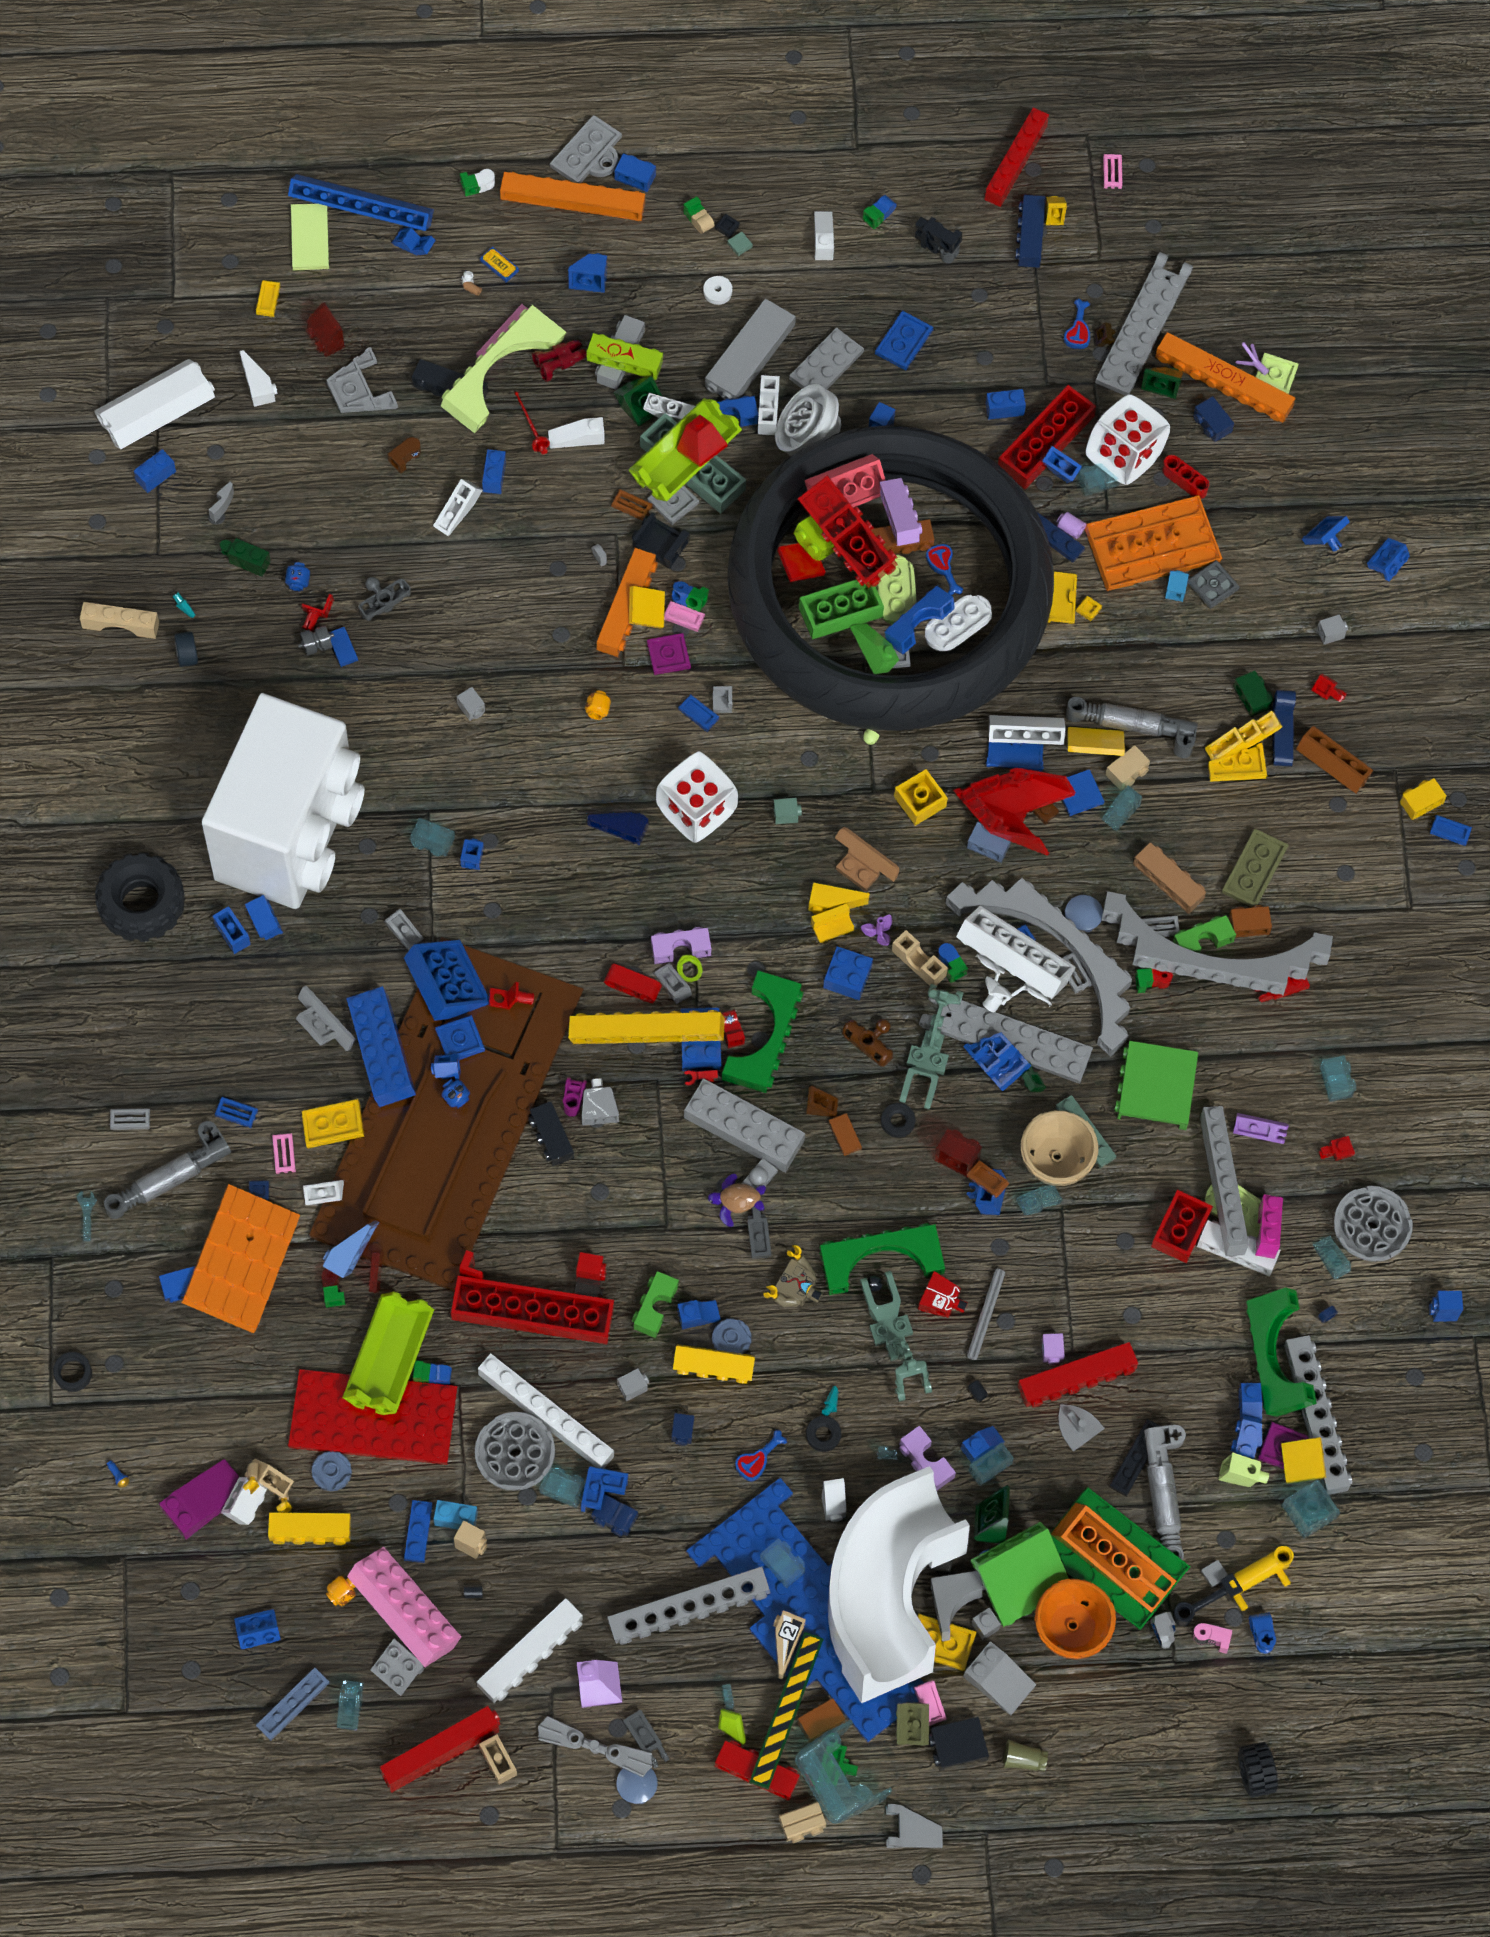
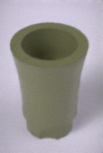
M1008 1739L1004 1752L1003 1768L1045 1771L1048 1751L1019 1744Z

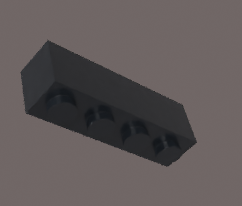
M420 359L412 375V385L419 390L429 391L435 396H442L446 390L453 388V384L458 378L462 379L465 375ZM483 381V397L485 400L488 393V383Z

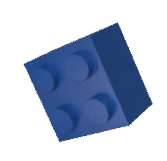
M837 946L825 976L823 988L860 1000L872 969L873 958Z

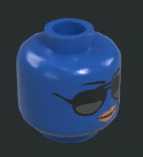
M451 1079L443 1085L444 1090L441 1096L450 1107L460 1108L470 1100V1091L461 1080L453 1081Z

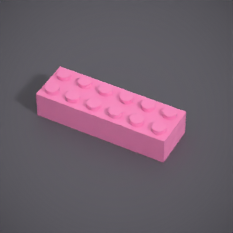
M385 1547L357 1562L347 1576L424 1667L453 1650L460 1640V1634Z

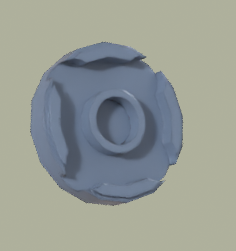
M726 1319L715 1326L712 1334V1343L715 1350L744 1354L751 1344V1332L743 1321Z
M325 1452L319 1455L313 1462L312 1477L316 1485L322 1490L338 1491L344 1488L350 1481L352 1475L351 1464L343 1454L339 1452Z

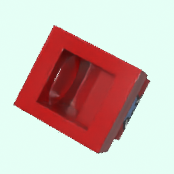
M735 1009L722 1012L721 1014L725 1018L724 1036L728 1049L744 1045L745 1036Z

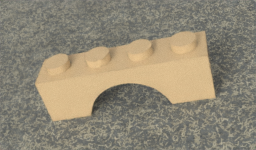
M83 602L80 615L83 629L101 631L105 627H120L133 632L136 636L156 639L159 626L157 612Z

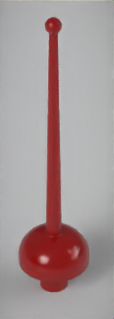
M515 392L535 436L532 448L536 452L546 454L550 441L548 438L538 435L518 395L519 393Z

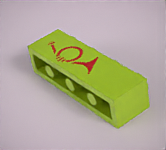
M593 333L587 350V361L643 377L651 375L654 380H657L663 363V353L656 349L644 348L639 344H630L621 339L615 340L603 334L597 335Z

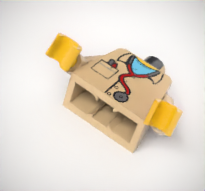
M254 1459L247 1465L245 1477H247L248 1482L243 1485V1489L245 1491L249 1489L250 1494H253L260 1485L279 1496V1501L282 1502L276 1506L279 1513L290 1512L292 1506L288 1502V1490L294 1481L272 1466Z

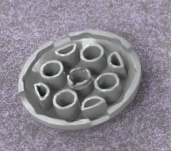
M1367 1186L1366 1188L1355 1189L1341 1200L1335 1212L1334 1229L1339 1242L1349 1253L1366 1261H1384L1395 1257L1406 1247L1412 1234L1413 1222L1407 1205L1397 1194L1386 1188ZM1368 1223L1376 1224L1377 1228L1370 1229Z
M509 1412L495 1417L493 1421L483 1427L475 1445V1459L481 1474L491 1484L505 1490H523L536 1485L548 1474L555 1457V1444L551 1432L541 1420L522 1412ZM517 1449L521 1451L518 1456L513 1457L510 1455L512 1450Z

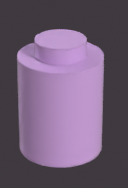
M1069 512L1062 513L1057 520L1058 528L1075 539L1080 537L1086 527V523Z

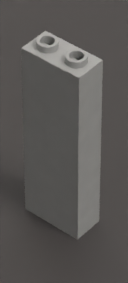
M765 298L705 377V387L710 392L720 395L724 400L740 399L793 329L796 316Z

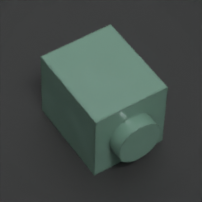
M797 798L774 800L775 824L798 823V816L802 815L801 804H797Z

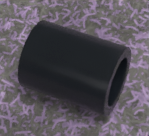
M979 1380L974 1381L967 1387L977 1403L989 1396Z
M464 1584V1599L483 1598L482 1584Z

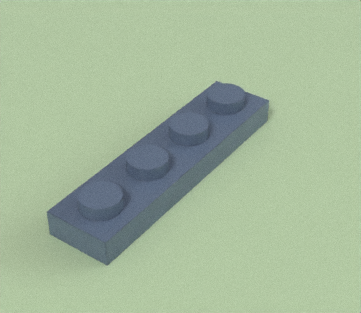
M314 1668L256 1727L271 1741L329 1684V1681Z

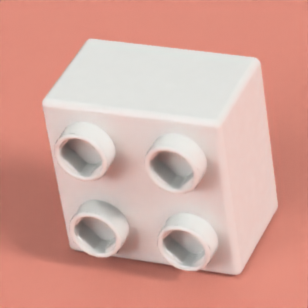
M264 693L259 695L202 819L215 881L259 897L264 895L270 901L293 909L300 907L308 889L319 893L325 888L335 862L334 850L327 848L329 840L337 823L346 827L353 824L361 808L365 791L363 784L355 782L360 765V755L358 752L349 750L346 724L343 721Z

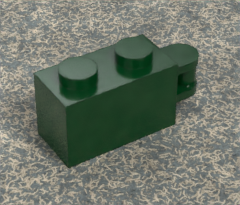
M235 538L234 542L228 540L220 542L221 553L228 557L230 564L263 577L271 563L268 551Z

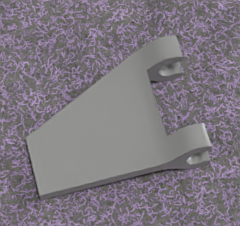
M888 1804L886 1806V1815H898L899 1838L888 1837L886 1839V1848H943L942 1827L902 1805Z

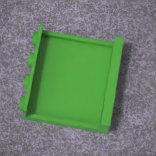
M1129 1041L1128 1047H1124L1122 1057L1126 1059L1125 1065H1121L1120 1076H1123V1083L1119 1082L1117 1094H1121L1120 1101L1116 1100L1115 1112H1118L1117 1119H1120L1121 1115L1178 1124L1179 1129L1186 1130L1189 1123L1198 1052Z
M1041 1522L970 1560L981 1577L996 1612V1618L1003 1627L1013 1624L1015 1620L1022 1616L1031 1614L1036 1609L1040 1597L1049 1587L1058 1581L1069 1579L1050 1532Z

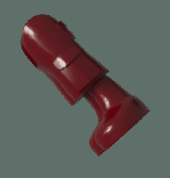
M572 340L552 346L551 351H535L532 353V360L537 368L540 367L543 380L549 382L553 378V371L555 369L565 370L572 367L575 363L587 357L586 349H580L582 347L580 340Z

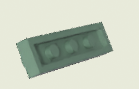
M1072 1095L1056 1104L1055 1108L1057 1111L1074 1113L1088 1121L1092 1126L1098 1141L1096 1164L1099 1168L1116 1159L1115 1153Z

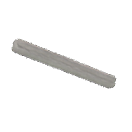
M995 1269L967 1353V1358L977 1360L1005 1276V1271L1002 1269Z

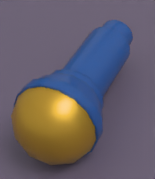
M112 1461L107 1462L108 1469L115 1477L116 1485L121 1488L126 1487L129 1484V1477L121 1473L115 1463Z

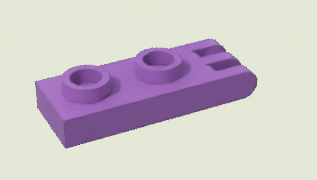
M1237 1113L1233 1133L1284 1144L1285 1138L1283 1137H1286L1287 1131L1285 1130H1288L1289 1125Z

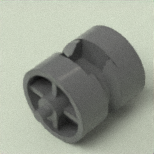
M325 625L317 627L314 633L308 630L301 632V644H298V647L304 648L307 656L315 654L318 648L322 651L331 649V638L334 637V634L328 633Z

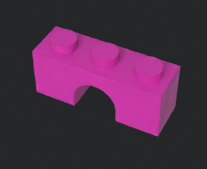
M1263 1195L1258 1210L1260 1230L1256 1239L1255 1256L1272 1259L1276 1257L1280 1247L1282 1197Z

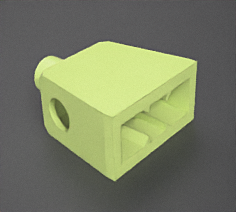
M1232 1453L1222 1461L1218 1480L1251 1487L1256 1482L1266 1484L1269 1479V1472L1260 1470V1461Z

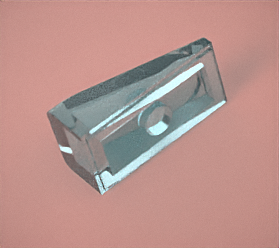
M1330 1236L1313 1244L1316 1252L1335 1280L1351 1271V1263Z

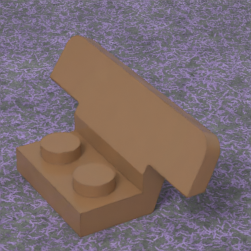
M843 827L839 830L835 839L849 848L848 854L836 866V870L865 892L880 876V873L893 882L896 880L899 874V867L848 828Z

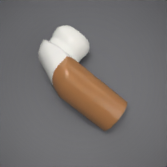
M465 271L462 276L463 288L479 296L482 288L474 284L473 273Z

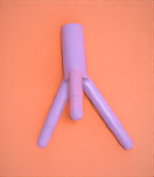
M1243 342L1242 346L1253 362L1237 360L1236 364L1255 366L1263 375H1266L1269 369L1258 360L1254 344L1250 345V350L1245 342Z

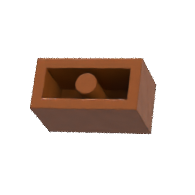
M1269 906L1236 907L1230 911L1229 921L1236 933V937L1270 935L1272 924Z
M832 1698L799 1717L797 1723L809 1743L814 1741L818 1743L826 1738L825 1735L829 1732L836 1733L841 1730L846 1719Z

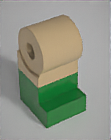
M697 196L684 203L683 213L699 233L702 234L715 226L713 219L701 205V201Z

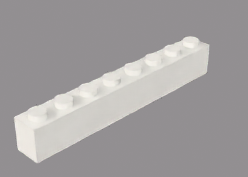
M490 1354L478 1367L480 1377L527 1414L541 1420L551 1433L594 1467L604 1469L614 1458L613 1449L495 1356Z

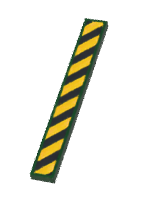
M807 1632L803 1634L749 1781L750 1784L767 1790L770 1788L823 1643V1638Z

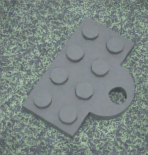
M593 115L552 160L550 168L574 183H581L589 174L595 177L608 176L615 171L618 165V155L613 147L622 138V133ZM604 162H610L612 165L610 167H604L602 164Z

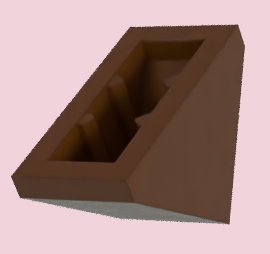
M810 1086L806 1114L836 1117L838 1098Z

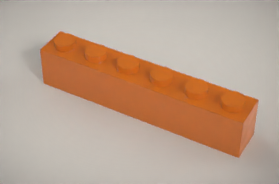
M637 548L634 549L598 637V651L618 657L620 651H624L626 635L630 636L633 625L629 624L630 587L637 586L649 589L652 581L650 576L652 572H656L658 567L656 554Z

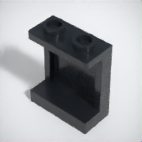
M652 512L649 517L646 516L644 518L642 527L633 533L631 538L632 547L656 554V561L670 569L690 542V533L686 530H683L681 533L656 519V514Z
M979 1717L931 1728L929 1744L930 1747L934 1746L936 1754H933L935 1766H939L940 1771H944L948 1767L973 1761H988L989 1754Z

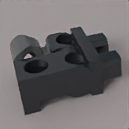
M920 217L915 224V228H917L915 238L921 240V247L924 249L928 248L934 254L940 251L942 261L947 264L952 263L959 254L962 232L957 229L954 233L933 217L929 221Z

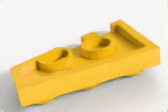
M1259 743L1256 747L1245 748L1234 755H1226L1209 761L1210 782L1266 779L1267 771L1263 744Z

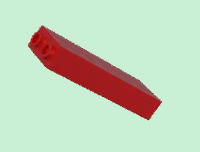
M486 1706L380 1766L381 1775L391 1793L499 1733V1725L501 1724L495 1709L491 1711L489 1706Z

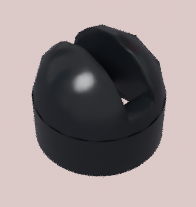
M868 1276L870 1290H880L883 1286L881 1284L882 1279L879 1276Z

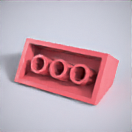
M873 454L804 480L808 491L828 475L852 507L879 498L880 482L886 481L880 459Z

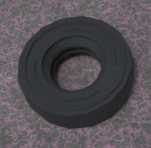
M891 1104L882 1113V1128L891 1137H905L915 1127V1114L906 1104ZM895 1114H901L905 1117L906 1123L901 1127H896L891 1123V1117Z
M819 1416L808 1424L806 1439L813 1449L820 1452H828L839 1444L841 1428L835 1419L829 1416ZM820 1427L830 1429L831 1437L828 1440L821 1441L817 1438L816 1431Z

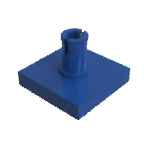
M1327 516L1306 534L1302 540L1305 545L1328 543L1332 552L1340 549L1339 547H1342V544L1336 537V534L1350 521L1347 516Z

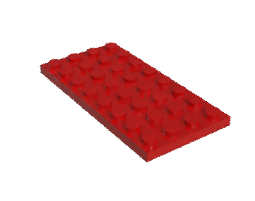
M299 1369L289 1448L448 1465L457 1386L408 1381L397 1412L381 1415L375 1412L376 1409L367 1406L364 1409H360L342 1398L351 1375Z

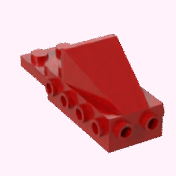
M828 475L798 498L823 530L821 533L827 543L831 541L834 544L832 548L838 557L842 555L845 558L844 564L850 572L854 570L857 573L855 578L861 586L865 584L868 588L871 586L875 587L881 582V578L884 575H890L896 570L898 564L895 559L898 557L891 549L886 550L883 546L886 542L880 535H874L872 530L875 528L868 520L863 521L860 517L863 515L857 506H851Z

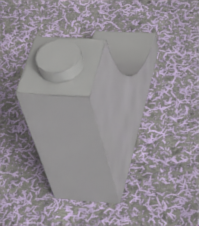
M978 1571L931 1578V1592L942 1641L950 1640V1624L956 1612L966 1603L982 1598V1590H985Z

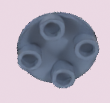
M1076 896L1066 906L1065 918L1072 920L1078 930L1090 932L1102 921V906L1091 896Z
M623 1768L618 1774L616 1784L617 1791L624 1800L633 1804H644L654 1796L658 1782L656 1774L652 1769L644 1777H641Z

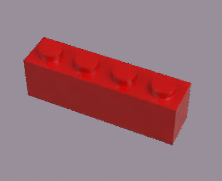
M725 1741L715 1761V1767L749 1783L760 1753L752 1749L747 1751L741 1748L742 1745L735 1741ZM778 1765L769 1790H764L789 1801L800 1775L792 1767L786 1766L784 1768Z

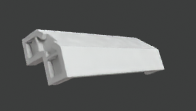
M187 359L96 409L94 412L101 426L108 431L114 445L122 449L215 397L213 393L215 389L212 383L207 381L202 374L198 363Z

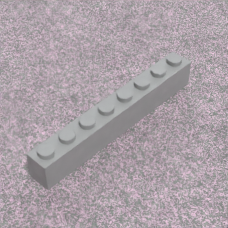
M1223 1106L1204 1107L1200 1116V1123L1225 1256L1245 1255L1249 1242Z

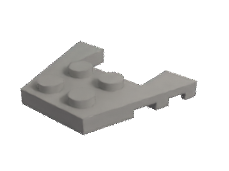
M371 347L367 348L362 355L355 357L348 366L342 367L326 380L340 413L398 408L392 391L373 397L361 372V369L377 364V359Z

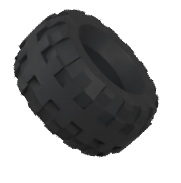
M139 852V855H132V853L123 855L124 858L120 860L115 859L109 864V868L102 871L99 876V882L95 889L96 906L99 916L113 934L120 935L125 940L133 941L136 939L140 940V942H145L153 937L159 938L165 935L164 932L167 930H172L177 924L178 918L182 916L185 895L181 878L176 869L158 855L150 856L149 853ZM138 887H148L155 890L159 897L151 908L145 911H132L123 905V899L126 894Z

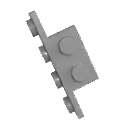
M307 986L302 987L298 999L307 1010L299 1013L296 1020L320 1046L335 1038L346 1051L350 1050L355 1041L353 1035L328 1010L326 1005L316 997L313 991Z

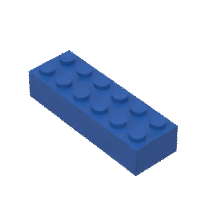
M382 986L347 998L372 1093L378 1106L382 1107L415 1096L416 1092L393 1010L384 987Z

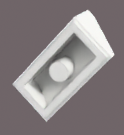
M344 1181L303 1186L305 1204L311 1205L342 1200Z

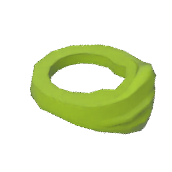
M683 955L677 962L678 974L684 981L694 982L701 977L703 972L702 965L695 956ZM686 962H691L697 967L698 974L695 977L688 978L684 975L683 965Z

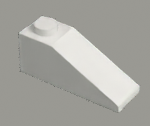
M814 212L815 260H833L834 233L832 212Z
M244 350L240 351L254 407L275 402L274 395L277 394L275 383L271 384L270 377Z
M603 417L582 419L548 430L550 448L604 444Z
M461 479L433 526L449 536L474 506L483 490L469 480Z
M844 1478L824 1481L821 1498L825 1519L831 1520V1522L841 1521L846 1517Z

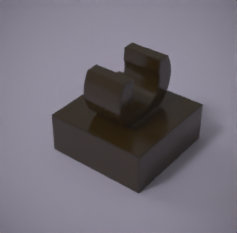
M1105 322L1095 329L1096 346L1112 345L1116 341L1115 338H1112V335L1116 332L1111 328V323Z

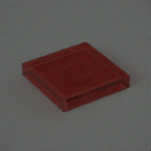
M376 1251L372 1253L369 1292L377 1293L380 1291L384 1252Z

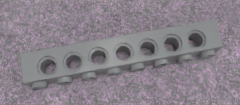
M1309 1335L1286 1340L1284 1348L1294 1383L1304 1382L1314 1385V1391L1319 1397L1316 1399L1317 1404L1301 1410L1309 1439L1322 1438L1327 1477L1320 1479L1324 1495L1348 1491L1351 1486L1350 1484H1352V1477L1345 1467L1347 1459L1345 1453L1341 1452L1340 1446H1342L1340 1435L1336 1434L1335 1427H1337L1335 1416H1331V1400L1325 1394L1326 1382L1320 1376L1321 1364L1319 1359L1316 1360L1314 1354L1316 1353L1315 1343L1311 1341ZM1299 1356H1306L1308 1358V1362H1302L1299 1359ZM1310 1374L1314 1380L1308 1381L1304 1375ZM1319 1411L1324 1417L1317 1418L1314 1412ZM1325 1430L1328 1432L1329 1436L1323 1437L1320 1435L1319 1431ZM1331 1449L1334 1455L1328 1456L1324 1450ZM1330 1468H1336L1339 1474H1332Z
M759 1567L608 1616V1620L616 1644L620 1643L623 1645L631 1642L632 1638L638 1636L640 1638L648 1637L653 1631L659 1630V1632L669 1630L672 1625L678 1624L682 1626L688 1624L690 1619L696 1617L704 1619L709 1616V1613L715 1611L717 1613L729 1610L728 1607L733 1605L740 1607L748 1604V1601L756 1599V1601L765 1599L767 1594H770V1589L763 1568ZM745 1584H751L753 1589L751 1592L746 1593L742 1590V1587ZM726 1590H731L734 1592L732 1598L726 1599L723 1597V1593ZM708 1596L715 1599L711 1605L703 1603L704 1599ZM687 1603L695 1604V1608L692 1611H686L684 1607ZM668 1609H674L676 1614L674 1617L668 1618L665 1616V1612ZM650 1615L657 1617L653 1624L646 1623V1618ZM631 1621L637 1623V1627L634 1630L626 1628L627 1624Z

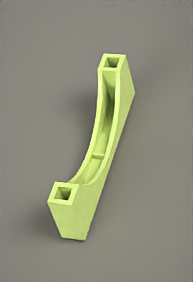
M533 305L528 310L524 309L519 315V320H514L509 325V330L506 333L503 331L497 338L498 341L495 344L492 343L487 348V353L484 356L481 354L475 361V365L468 367L465 371V376L462 379L458 378L453 384V388L446 390L441 397L443 399L441 407L474 433L486 422L489 415L483 397V380L489 368L497 360L509 353L526 349L551 351L552 346L560 344L564 339L566 331Z

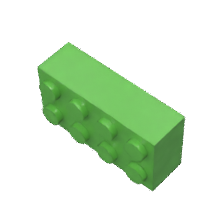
M856 579L800 597L799 610L813 640L850 628L852 625L863 624L882 618L884 605L876 587L871 586L868 588L865 584L861 586Z

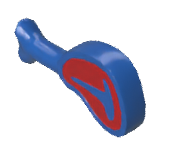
M1076 299V320L1074 325L1065 332L1064 343L1073 349H1084L1090 343V331L1087 324L1083 321L1084 310L1090 306V303Z
M940 544L928 549L926 561L932 570L945 576L949 584L948 594H961L963 588L956 584L951 573L950 562L953 557V551L950 546Z
M775 1430L772 1440L762 1449L752 1454H742L736 1459L735 1468L740 1476L747 1481L753 1482L763 1474L767 1465L768 1454L778 1444L787 1443V1439L782 1437V1432Z

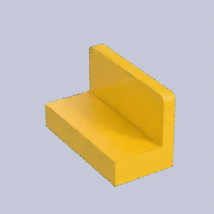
M847 903L812 916L811 925L820 943L854 931Z

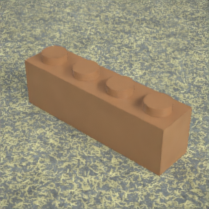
M1150 842L1135 857L1133 865L1188 914L1204 900L1206 895L1204 887L1200 883L1194 882L1189 873L1185 870L1182 871L1172 858L1166 857L1160 847L1154 846Z

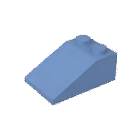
M375 1220L367 1224L336 1247L328 1250L323 1258L325 1261L323 1267L342 1278L350 1275L379 1222Z

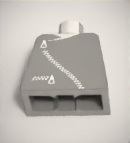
M602 1079L591 1080L592 1089L584 1090L582 1126L619 1122V1112L612 1088H603Z

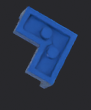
M589 1466L581 1502V1512H585L586 1507L601 1510L605 1492L625 1495L626 1486L628 1485V1474Z

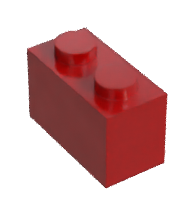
M580 1252L576 1270L577 1283L600 1287L601 1281H605L607 1263H604L603 1256Z

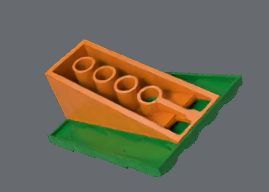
M1088 1487L1085 1488L1050 1532L1066 1573L1073 1579L1086 1580L1101 1588L1110 1598L1115 1611L1139 1630L1143 1628L1191 1567Z

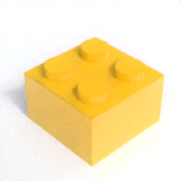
M927 769L895 787L894 798L915 826L947 806V796Z

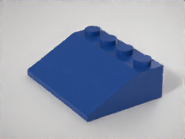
M460 940L414 944L405 955L404 960L434 1021L451 1019L489 1004V997Z

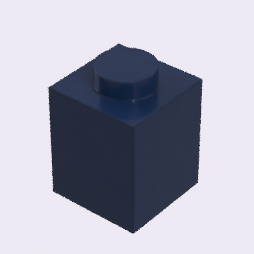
M674 1414L672 1442L681 1446L692 1443L694 1415Z

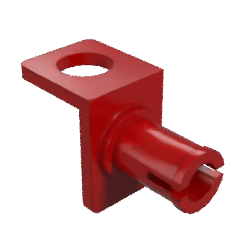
M329 594L323 610L302 604L303 611L308 613L302 627L303 629H310L309 631L314 632L318 617L327 619L334 602L332 594Z
M515 982L509 991L490 988L489 1006L510 1010L516 1002L532 1005L534 1002V993L519 991V982ZM495 994H500L503 997L502 1003L494 1000Z

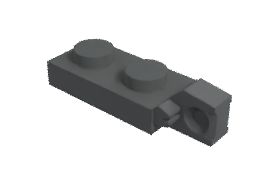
M753 1206L751 1208L752 1216H748L747 1220L752 1259L768 1258L772 1256L768 1221L766 1215H761V1212Z

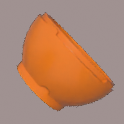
M1069 1578L1053 1584L1040 1597L1035 1612V1624L1041 1641L1053 1653L1067 1659H1084L1097 1654L1111 1640L1115 1630L1116 1612L1110 1598L1097 1585L1086 1580ZM1086 1601L1088 1603V1606L1086 1607L1085 1605L1081 1604V1602ZM1074 1623L1076 1625V1628L1071 1629L1069 1627V1624Z

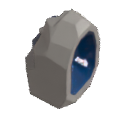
M1165 1612L1151 1619L1155 1636L1161 1648L1164 1649L1170 1648V1645L1175 1641L1174 1633L1176 1632L1171 1612Z

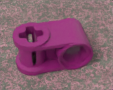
M567 1077L563 1098V1111L566 1115L576 1116L580 1112L587 1080L582 1082L571 1080V1077ZM573 1102L576 1106L569 1107L567 1104Z

